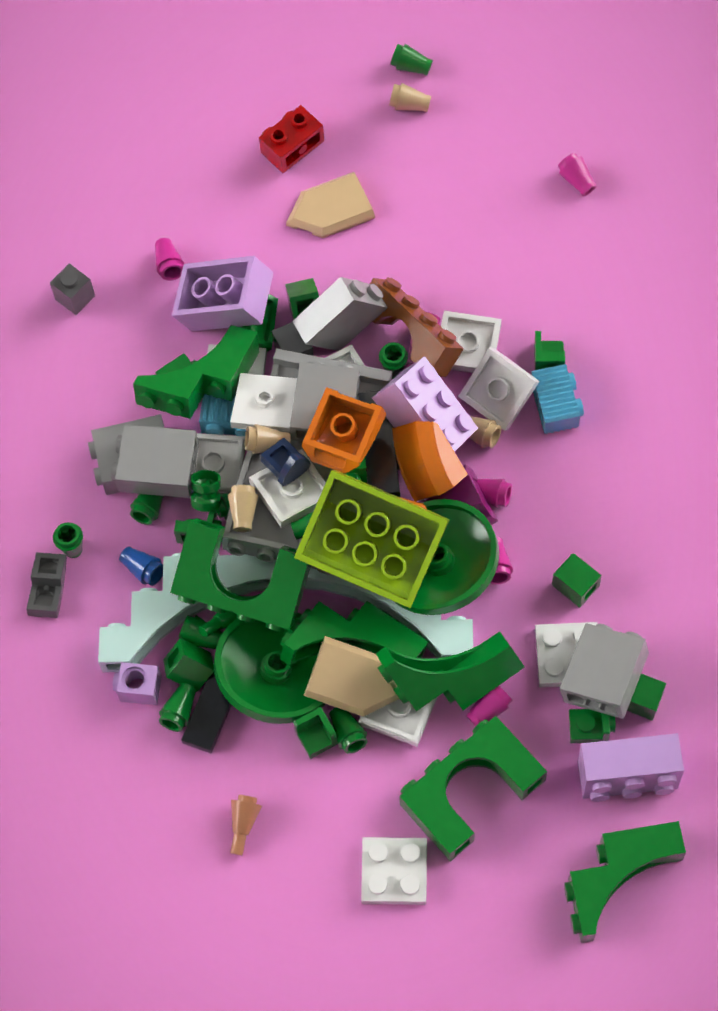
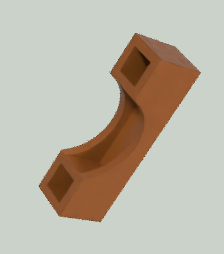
M389 277L386 279L373 278L370 284L376 285L382 291V299L388 308L372 322L374 324L393 325L397 321L402 320L411 334L412 350L410 359L415 363L425 356L440 377H447L464 349L456 341V336L450 331L443 329L437 323L438 319L434 315L425 312L419 306L420 303L416 298L407 295L401 289L402 285L398 281Z

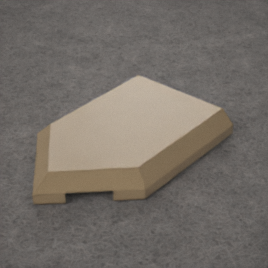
M352 172L301 191L286 222V226L294 229L300 228L312 232V235L325 238L375 219V214L356 174Z
M324 636L304 696L363 717L399 699L393 690L397 687L396 683L393 680L387 683L378 670V667L382 664L375 653Z

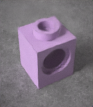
M121 662L120 671L115 672L113 677V691H116L120 702L157 705L162 677L159 667ZM134 679L144 680L143 684L138 688L129 687L130 682Z

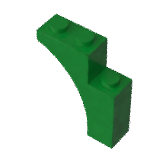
M230 325L217 346L191 365L158 375H138L133 383L136 404L142 405L145 408L167 412L174 416L191 419L205 394L233 401L236 396L240 373L249 372L260 352L258 332Z
M319 601L312 610L307 608L298 621L299 626L295 631L290 629L280 643L283 647L280 660L291 666L302 659L318 655L324 636L375 654L384 647H388L395 652L414 658L423 657L429 641L368 601L365 602L360 610L354 608L347 619Z
M500 631L480 645L448 657L414 658L395 652L388 647H384L376 653L382 664L378 667V670L387 683L393 680L397 685L393 690L403 704L410 702L416 711L442 693L450 704L456 701L461 709L465 710L525 668Z
M679 821L602 833L600 844L596 845V852L599 864H605V866L570 871L569 882H564V890L567 902L573 901L575 914L570 915L573 934H579L581 943L594 941L597 923L603 908L611 896L626 881L649 868L683 861L686 850Z

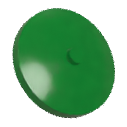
M437 499L423 502L427 510L450 519L411 608L395 602L408 611L422 615L450 613L473 602L491 583L499 562L498 540L488 519L478 509L467 503L451 499Z
M297 613L295 623L290 628L292 631H295L299 626L298 621L302 615L301 613ZM238 618L235 619L222 633L214 656L216 682L222 694L231 705L248 717L272 724L293 723L315 709L325 706L326 703L304 696L318 655L307 657L290 666L280 660L283 649L280 643L289 631L288 629H284V632H279L267 628V623L259 620L251 623Z

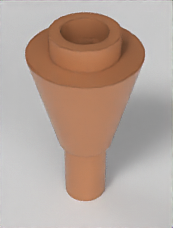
M238 795V800H231L232 830L234 833L230 850L231 854L243 856L246 836L249 835L262 808V805L256 804L257 798Z

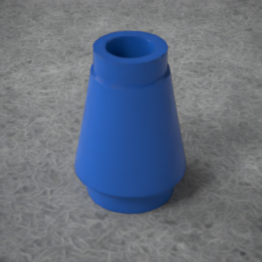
M130 546L121 552L119 561L142 584L153 586L163 577V564L160 558L133 549Z

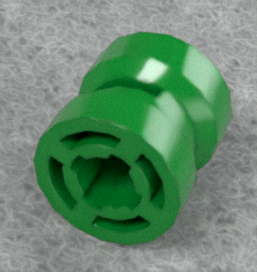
M200 470L193 473L190 478V487L193 490L191 493L192 508L202 512L218 509L221 506V494L218 491L221 487V476L211 470Z

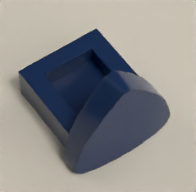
M282 438L260 454L261 462L278 478V482L282 486L299 478L311 465L310 461L300 454L285 438Z

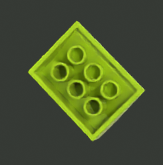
M331 470L294 558L411 608L450 519L337 470Z

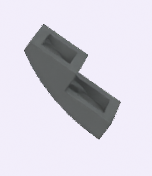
M36 552L31 572L32 587L26 608L28 616L58 618L64 588L66 554Z

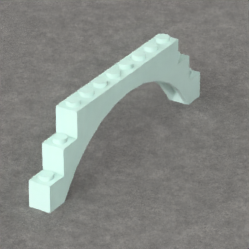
M181 553L163 557V591H158L155 588H143L140 591H132L131 626H126L122 623H111L108 627H100L98 663L102 672H119L121 662L140 664L162 638L185 621L187 615L193 616L207 609V604L198 601L195 604H188L177 599L178 595L170 593ZM218 554L216 567L223 585L237 595H244L255 591H264L268 587L276 561L265 562L256 556L247 554L242 556ZM310 568L305 589L323 590L354 598L363 603L366 601L370 602L429 641L427 648L436 658L456 655L473 648V619H466L463 616H452L447 620H441V614H417L400 607L390 599L335 575H326L320 573L317 569Z

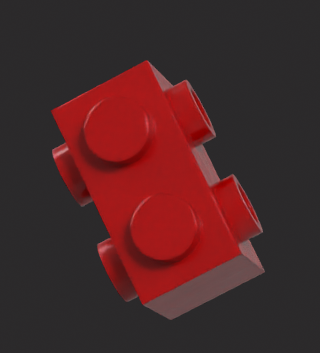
M302 105L293 111H288L282 120L273 127L266 128L259 137L261 154L282 173L286 172L325 141L323 125Z

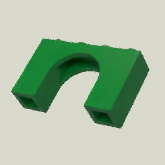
M198 518L190 521L170 593L178 595L177 599L188 604H195L196 601L207 604V609L213 612L225 613V610L236 613V618L242 621L254 623L255 620L265 622L267 623L266 627L274 631L284 632V629L289 630L295 623L311 565L294 558L297 549L286 545L279 549L270 583L264 592L255 596L237 595L223 585L216 567L226 527Z
M497 716L493 717L489 722L487 719L481 721L473 729L472 732L474 734L466 741L463 739L457 741L449 749L448 752L450 754L442 761L439 759L433 761L425 769L424 772L426 774L421 779L409 781L400 791L402 793L399 796L400 806L450 862L471 845L475 838V833L451 807L446 796L447 786L458 772L469 767L488 768L497 773L521 800L525 799L546 781L547 771Z

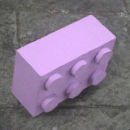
M255 256L184 264L172 316L191 331L229 328L230 325L237 327L261 325L264 319L273 271Z
M425 356L401 371L372 397L377 405L384 408L386 418L394 428L414 421L438 423L454 452L478 429L472 418L467 414L455 398L453 392L447 387Z
M678 733L581 743L577 761L582 798H591L593 802L606 801L610 799V796L623 795V798H636L641 796L642 792L654 791L656 795L670 794L674 792V789H678L684 773Z

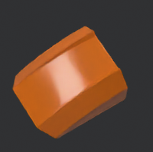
M326 387L302 442V448L311 462L347 473L357 468L365 458L382 426L386 412L382 406L354 399Z
M414 421L392 428L399 468L407 489L415 502L445 493L468 475L438 423Z

